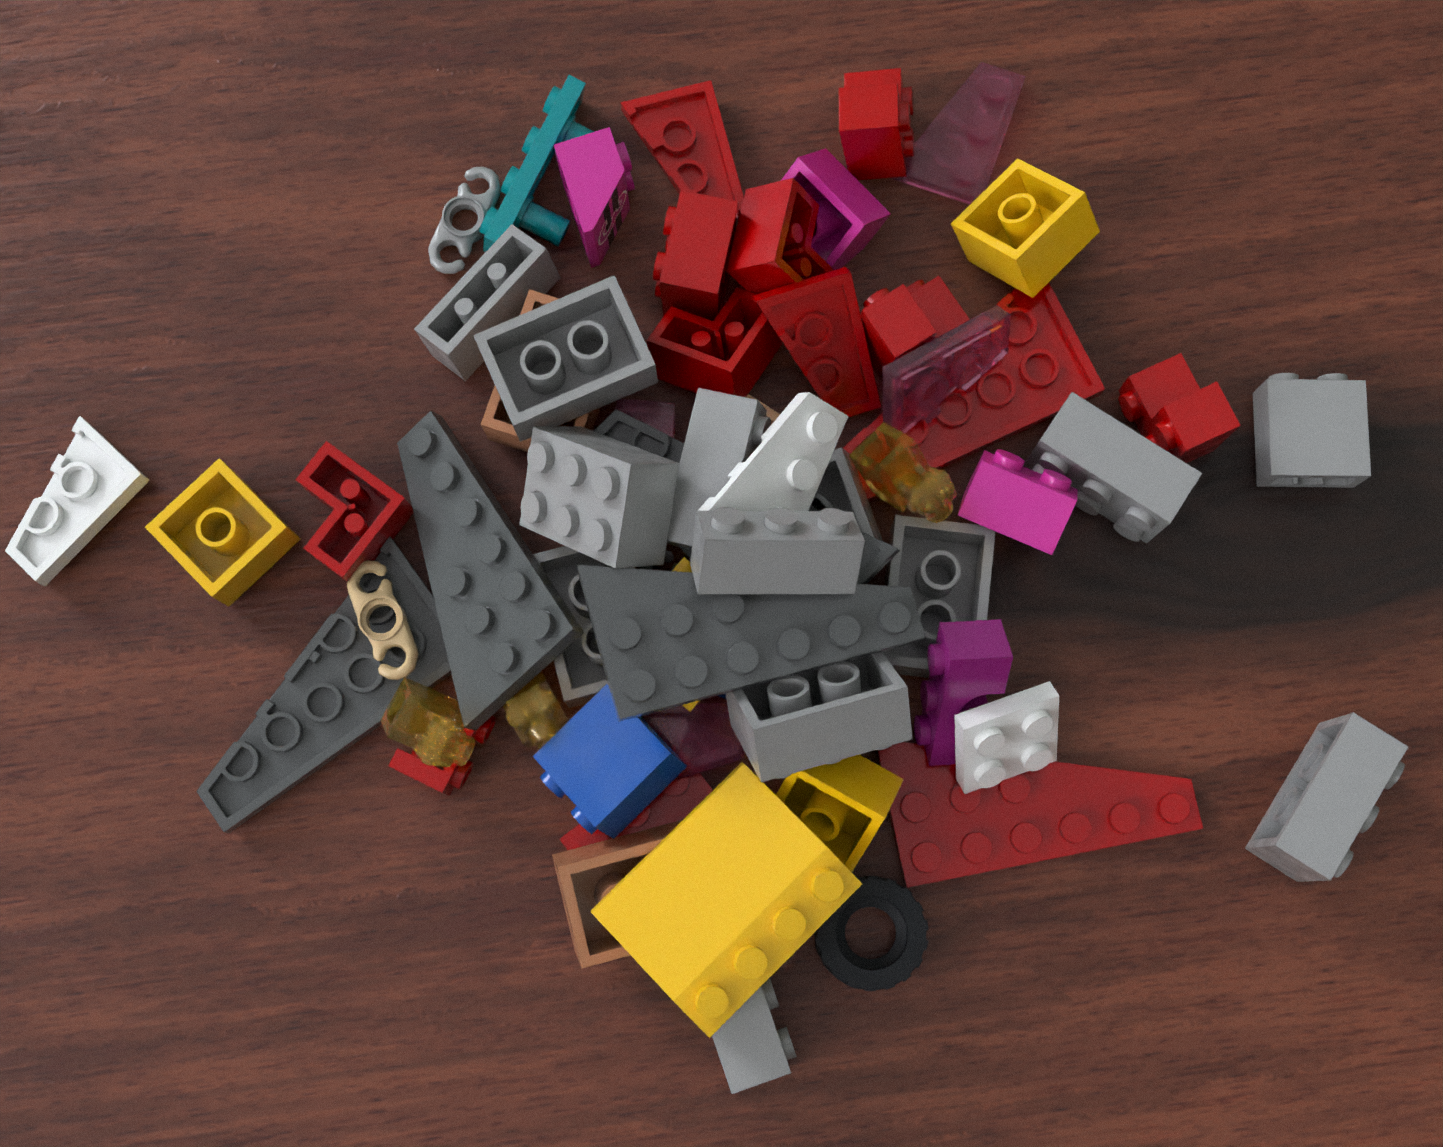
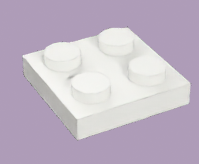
M1050 681L954 715L956 780L964 794L981 788L994 787L1005 779L1027 771H1038L1049 763L1057 761L1059 694Z

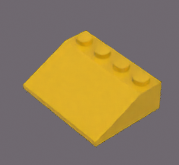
M741 762L591 910V913L681 1010L710 1038L862 883Z

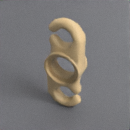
M367 560L349 578L347 582L348 593L358 619L359 628L372 645L373 658L377 661H382L387 651L392 647L401 648L405 652V662L401 666L391 667L383 663L378 668L379 674L383 677L399 680L409 676L414 671L418 659V649L407 620L406 612L393 595L392 582L388 579H383L379 588L372 593L365 592L360 587V580L364 574L374 573L382 577L387 573L385 565L378 561ZM382 606L391 607L396 614L394 627L386 633L373 632L369 625L371 613Z

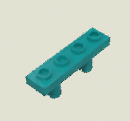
M569 74L562 89L554 86L550 91L542 112L548 115L541 129L533 126L523 144L522 152L526 153L527 156L520 169L514 166L510 168L500 192L506 194L499 209L490 207L481 224L479 232L485 235L484 252L496 242L511 224L518 229L523 228L557 247L560 246L571 221L536 204L533 195L555 155L554 144L594 132L575 122V114L583 101L585 82Z

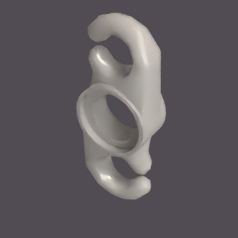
M473 167L467 170L464 175L467 181L477 178L485 179L489 183V189L485 193L473 194L469 185L462 183L458 188L457 197L449 200L442 210V217L428 248L430 264L441 273L455 274L463 270L465 266L461 259L452 263L443 261L440 251L444 247L456 246L460 255L467 258L471 254L472 244L484 236V234L479 232L481 224L490 207L495 208L501 193L499 176L489 168ZM465 209L475 212L478 215V220L473 228L460 231L452 226V219L457 212Z

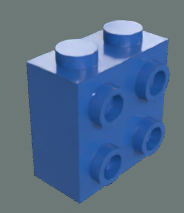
M608 684L586 703L533 756L545 770L540 776L543 783L556 796L562 798L566 794L576 805L571 814L577 822L591 834L598 829L613 839L687 767L683 760L641 716L618 722Z

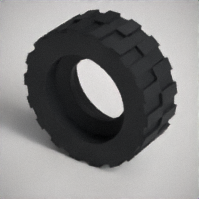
M878 876L856 877L862 885L813 933L815 947L826 969L846 985L865 991L887 990L895 987L901 981L905 982L912 976V971L915 968H919L923 961L921 959L923 952L927 950L929 940H926V930H929L928 923L924 919L922 913L924 910L921 904L914 899L912 893L906 887H902L896 881ZM865 907H875L886 912L892 919L896 930L892 948L885 955L875 959H867L855 954L848 946L845 937L847 921L853 913Z

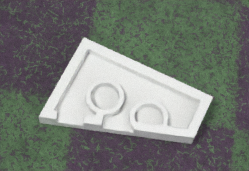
M810 392L798 393L761 436L762 443L745 462H739L727 476L730 479L715 497H709L699 510L714 511L718 508L729 507L739 511H768L772 508L809 511L848 416Z
M81 416L78 417L71 430L76 435L65 455L58 454L50 468L54 475L43 495L33 499L5 550L36 582L43 586H46L149 481L140 470Z

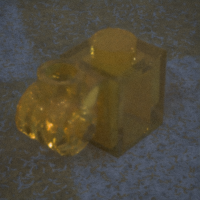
M883 422L849 455L873 494L901 512L908 508L912 513L917 512L921 516H925L932 523L941 522L952 513L953 503L951 501L957 496V492L949 474L944 470L931 467L915 440L889 424Z
M543 671L536 675L502 706L507 714V721L511 727H514L522 744L527 748L537 746L540 750L569 721Z
M404 677L381 718L387 737L413 748L414 752L419 755L421 761L426 765L451 767L452 763L459 766L465 765L473 752L475 739L466 735L458 701Z

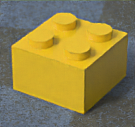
M1018 158L951 223L969 262L1032 298L1100 232L1085 192Z
M220 458L145 526L211 597L228 607L301 540L257 493Z
M859 754L842 759L835 764H824L791 774L785 778L776 796L852 872L885 820L904 779Z

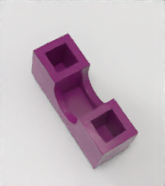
M1001 619L939 622L936 643L930 644L927 651L929 679L923 680L921 683L922 715H916L914 719L915 740L918 746L924 745L929 766L956 764L954 715L987 704V694L1005 693L1013 654Z

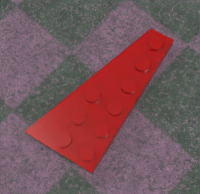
M1050 283L1033 298L1015 288L1011 293L1002 298L995 308L976 326H972L924 371L914 384L903 394L895 398L888 405L887 409L868 427H864L849 441L843 449L852 455L868 502L1056 416L1071 392L1089 401L1102 395L1105 387Z
M901 742L887 749L876 750L879 766L904 779L890 807L889 816L904 887L906 888L1203 829L1192 780L1188 778L1055 761L1038 771H1027L1005 779L994 787L981 788L964 794L956 780V764L929 766L924 745L918 746L916 743Z

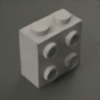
M1278 373L1269 376L1253 392L1257 487L1354 488L1371 477L1366 380H1348V376L1341 373L1325 374L1319 376L1317 380L1299 379V375L1295 373Z

